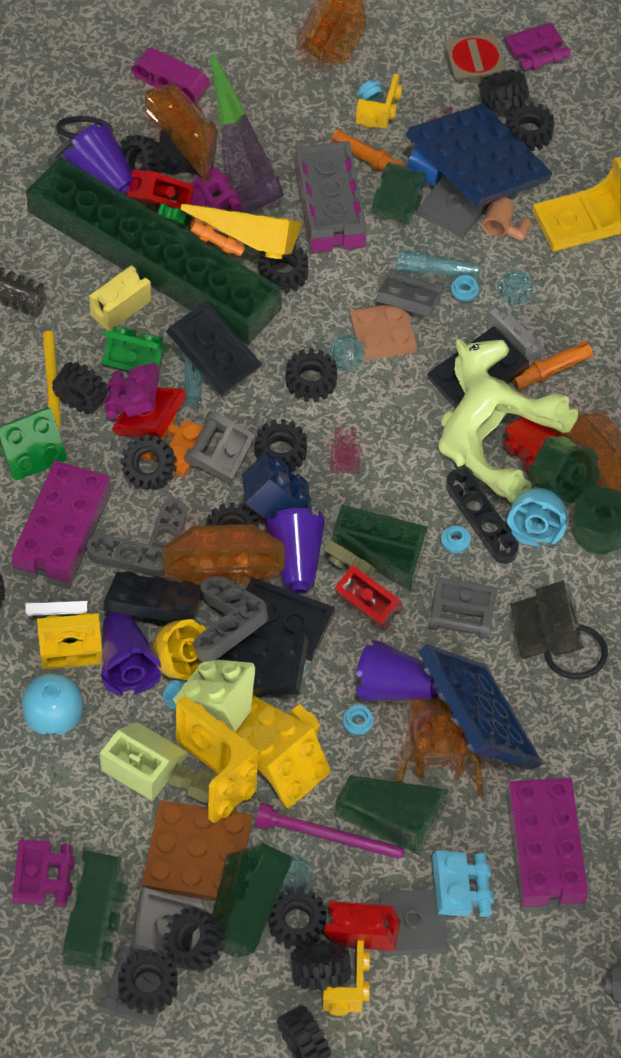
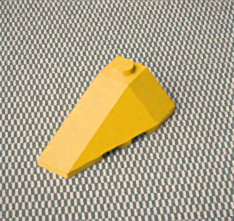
M191 204L181 205V210L256 250L266 251L265 257L282 259V254H291L302 227V221L273 216H257L245 212L227 211L225 209Z

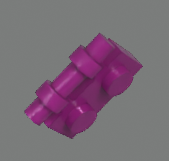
M552 22L505 36L504 44L515 61L524 59L519 61L522 71L532 69V71L541 68V65L550 62L556 64L562 62L563 58L571 56L568 46L559 48L562 47L563 39Z
M213 168L209 171L211 178L208 181L204 182L199 176L190 183L195 185L191 205L225 209L227 206H230L233 211H239L242 208L239 194L229 186V179L218 168ZM220 190L222 194L215 198L213 193Z
M155 362L129 369L128 378L124 379L122 372H113L112 378L108 381L107 389L109 396L106 397L104 405L107 418L115 419L117 413L124 411L128 417L154 410L160 369Z
M19 840L12 902L17 904L45 905L46 893L55 895V906L66 907L68 896L72 894L70 873L75 865V857L72 856L73 845L62 844L60 853H51V841ZM49 867H56L58 869L57 880L48 879Z

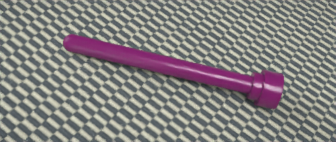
M261 803L256 816L255 827L267 830L268 827L274 829L277 826L396 859L402 858L405 854L404 849L397 845L278 814L279 810L273 809V805Z

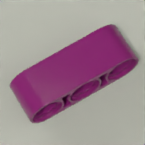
M147 48L131 67L132 73L137 79H144L143 82L161 91L166 90L165 93L184 102L188 101L187 103L190 105L195 104L210 86L209 78L202 71L155 48Z

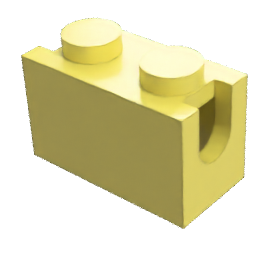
M131 265L89 295L90 315L106 330H112L114 326H118L151 302L150 281L147 278L141 281L136 273V269Z

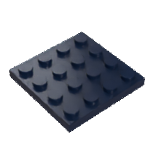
M483 103L412 126L406 134L419 150L475 207L545 183L553 174L523 142L510 134L509 128Z
M426 644L418 651L423 659V669L435 680L438 686L436 688L438 695L444 702L448 703L452 710L451 718L458 727L463 729L467 736L465 742L473 753L531 770L543 764V761L485 664Z

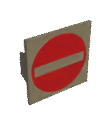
M496 33L444 39L455 80L467 78L470 84L480 83L488 75L493 76V73L497 72L500 74L506 70Z

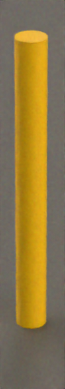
M45 331L43 332L48 407L52 409L57 427L60 429L59 397H56V391L52 389V382L57 376L54 332Z

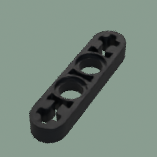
M462 469L450 472L447 476L446 490L486 549L499 563L508 564L513 562L518 555L519 548L514 535L469 472ZM458 480L459 483L465 482L464 490L459 484L454 485V481ZM470 501H477L482 505V508L474 511L470 510L466 504ZM484 523H493L498 529L490 533L484 531L481 526ZM500 542H501V544L503 545V547H505V548H509V547H510V552H509V553H507L505 550L499 551V550H500Z

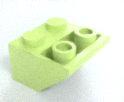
M203 661L189 680L182 686V689L174 697L173 701L176 705L178 700L183 696H187L193 702L201 704L209 714L217 720H222L229 729L236 732L251 712L255 666L253 663Z
M135 722L117 730L100 752L101 771L153 801L169 781L176 764L181 765L188 756V752L142 724Z

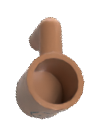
M503 197L489 205L481 226L487 234L497 237L508 235L516 240L523 241L527 236L531 221L528 218H522L518 228L510 225L514 214V203L509 198Z

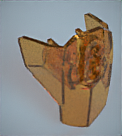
M439 695L431 700L411 701L404 745L399 751L394 769L393 792L399 793L408 763L415 755V770L419 778H424L425 762L429 757L453 758L455 761V779L460 780L464 772L465 756H469L475 767L478 796H484L482 755L475 754L469 749L465 742L467 736L463 729L454 723L450 715L452 713L451 708Z

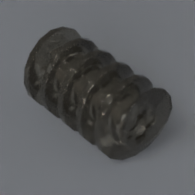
M0 267L1 304L5 307L11 306L15 311L21 310L25 315L31 314L33 318H38L46 303L45 284L41 282L35 289L34 279H29L25 285L24 275H19L15 281L14 271H9L5 277V268Z

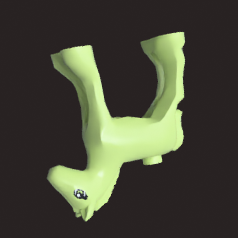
M456 339V349L459 355L455 360L454 369L465 395L455 411H448L442 419L444 430L439 440V450L442 455L451 458L457 467L466 463V467L473 471L475 477L485 482L497 495L503 496L513 503L520 493L531 489L532 484L524 479L523 473L519 469H496L489 465L485 460L482 442L484 438L500 424L507 413L520 415L537 424L554 428L562 433L570 432L577 422L578 411L576 408L569 406V398L565 395L553 393L540 399H534L520 394L505 381L491 377L487 373L488 369L508 354L509 348L504 340L482 341L467 345L461 340Z

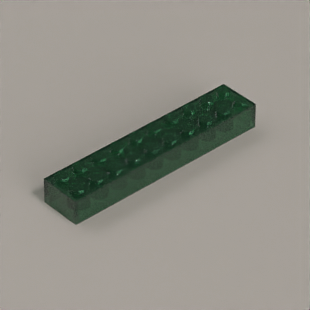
M61 156L26 190L29 213L123 270L132 265L136 269L140 280L147 278L150 281L151 287L191 311L207 300L247 345L255 339L282 309L281 287Z

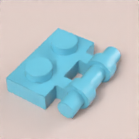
M436 850L432 855L438 914L468 917L472 912V906H479L480 916L488 917L492 915L491 905L494 903L493 891L489 888L488 878L491 877V868L487 864L486 854H475L473 856L474 865H467L466 853ZM469 879L476 880L477 892L470 891Z

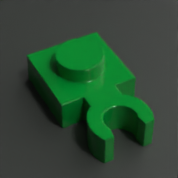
M161 203L158 216L165 220V226L180 230L181 226L189 228L192 220L191 216L181 212L180 209H174Z

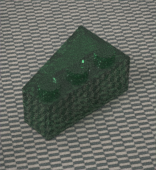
M342 504L333 530L334 542L371 564L376 569V572L412 593L428 540V527Z
M350 775L336 799L335 817L420 856L447 806L449 789Z
M265 843L227 854L212 914L221 919L220 923L225 926V929L221 931L226 934V940H221L220 943L225 945L222 952L236 958L255 952L294 857Z
M83 850L82 861L84 871L81 881H77L75 891L78 894L74 910L70 913L62 951L64 965L102 971L104 961L110 962L114 943L109 941L111 933L118 932L121 913H118L117 909L119 902L125 903L128 884L123 882L122 857Z

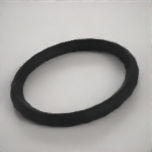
M72 116L58 121L56 129L64 137L74 139L78 134L62 129V125L73 122H92L102 126V121L105 120L89 116ZM106 122L113 132V127L111 126V124Z
M570 624L562 626L550 634L544 645V657L548 666L558 675L569 679H584L595 675L603 668L608 657V648L604 638L596 630L581 624ZM580 630L595 637L602 650V656L598 664L591 670L583 673H570L560 669L551 659L550 647L554 639L561 633Z

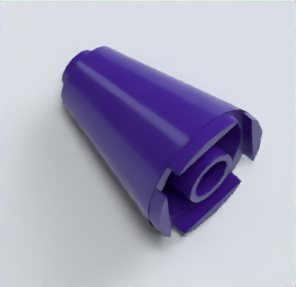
M102 121L101 127H98L95 123L83 130L71 141L74 147L70 152L67 148L65 149L64 158L114 198L122 197L125 199L127 198L128 190H130V183L135 178L131 177L132 171L110 126L105 121Z
M291 508L277 511V517L271 519L270 515L267 516L265 524L284 587L298 594L308 593L309 589L315 585L325 516L320 511H318V516L312 515L311 509Z
M111 613L103 621L101 674L103 684L108 691L117 695H123V691L134 689L133 695L151 689L161 678V671L158 666L161 668V662L157 653L131 615Z
M372 640L373 645H366L363 649L356 672L357 677H362L361 687L356 686L358 698L368 702L431 700L438 696L436 691L438 686L435 680L423 669L422 660L377 640Z

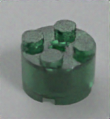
M388 162L380 178L383 179L380 188L377 187L372 205L373 214L409 226L414 210L417 211L421 205L423 196L418 193L424 187L427 174L397 163Z
M549 436L545 439L543 446L535 457L534 463L530 466L529 475L534 479L538 488L551 490L561 500L567 503L576 502L574 500L580 497L586 498L596 487L600 477V469L597 468L599 457L593 449L570 438Z
M591 485L578 497L574 505L570 530L580 548L597 555H604L616 549H621V493L619 491Z

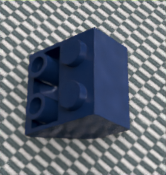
M266 451L242 474L245 503L266 519L270 515L271 519L277 517V511L291 508L311 509V514L313 515L309 483L302 475L293 474L281 458L277 456L274 458Z

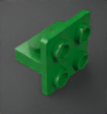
M114 326L113 331L104 330L103 336L107 337L101 364L129 371V369L155 362L160 369L164 350H169L170 344L163 343L164 337L141 333L139 337L136 336V330Z
M49 407L0 426V454L7 460L12 478L15 481L52 467L54 460L59 462L67 460L52 409Z

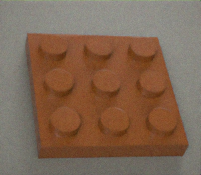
M160 800L141 887L172 895L236 905L253 815L232 812L228 817L221 818L218 822L213 823L208 819V807Z

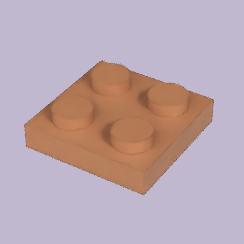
M391 305L350 310L349 317L361 361L417 352V344L407 310Z

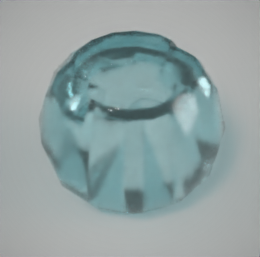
M518 270L505 273L500 278L497 286L500 298L511 305L523 304L530 298L533 291L530 277Z
M340 336L330 347L331 361L335 360L336 367L343 371L355 370L364 361L365 347L355 336Z
M294 853L283 855L273 867L272 876L274 883L284 893H288V888L294 887V893L299 892V887L306 889L312 881L313 872L311 865L302 855ZM295 870L296 877H290L288 872Z

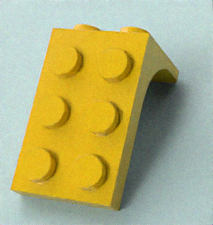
M620 157L613 158L609 174L596 186L585 191L533 204L532 212L552 252L621 234Z
M252 695L251 712L235 733L240 737H245L258 750V770L273 786L282 806L291 808L329 775V764L313 727Z
M183 696L176 702V743L219 774L209 784L208 819L216 823L221 818L228 817L238 804L243 800L250 799L257 790L258 750L245 737H240L229 729L225 722L220 719L217 720L209 714L201 704L193 702L187 696Z

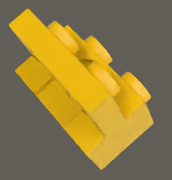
M79 613L74 616L63 617L51 615L46 618L37 619L42 670L102 664L99 613ZM69 640H74V641H76V642L71 643V644L65 643L66 641H69Z

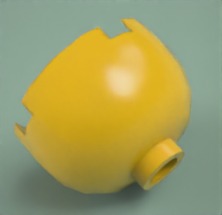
M192 619L169 622L162 627L154 638L152 646L161 662V668L158 666L159 670L167 677L188 681L200 663L203 662L197 658L193 644L194 639L207 628L204 625H199Z

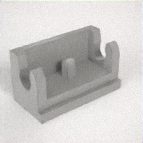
M507 303L504 304V310L501 314L496 308L490 311L487 329L489 330L495 326L529 362L545 352V340L541 336L535 339L511 315L512 308Z

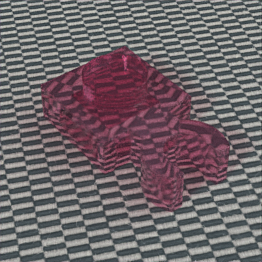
M336 427L334 440L337 444H331V473L360 474V444H354L356 441L355 427H351V434L347 437L340 434V427Z

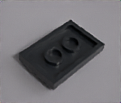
M207 300L173 323L166 330L167 334L221 396L263 365Z
M495 326L471 342L504 340L508 346L507 356L488 369L487 373L491 377L505 381L508 384L530 368L529 361ZM458 352L427 373L430 382L455 408H457L465 395L454 369L455 360L459 355Z
M129 571L116 572L104 599L103 611L169 622L184 619L195 620L203 600V594L200 585L190 581L176 582L166 580L160 576L146 577Z
M251 577L245 590L265 602L269 618L265 624L247 637L306 635L309 641L306 660L312 661L335 614V607ZM237 627L229 628L228 631H234Z
M306 635L246 637L216 660L253 663L255 666L253 695L300 694L309 641Z

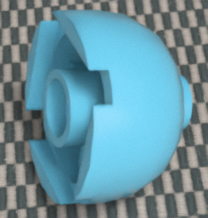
M531 488L520 493L514 499L508 514L507 523L512 529L511 533L522 544L540 547L536 542L539 541L551 542V545H553L565 533L567 526L566 506L560 497L551 490Z
M55 673L44 674L32 680L24 691L21 703L23 717L28 726L37 733L46 735V733L65 734L72 730L81 720L83 714L82 695L75 682L68 677Z

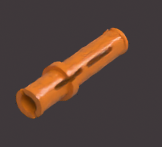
M340 129L334 132L332 139H335V141L331 140L330 143L350 141L352 155L369 163L373 169L377 171L380 169L398 180L402 179L405 175L407 164L389 156L387 151L375 149Z
M584 340L542 361L536 360L531 363L529 369L513 379L511 383L514 386L517 385L515 387L517 391L536 382L542 383L547 380V377L593 357L592 348Z

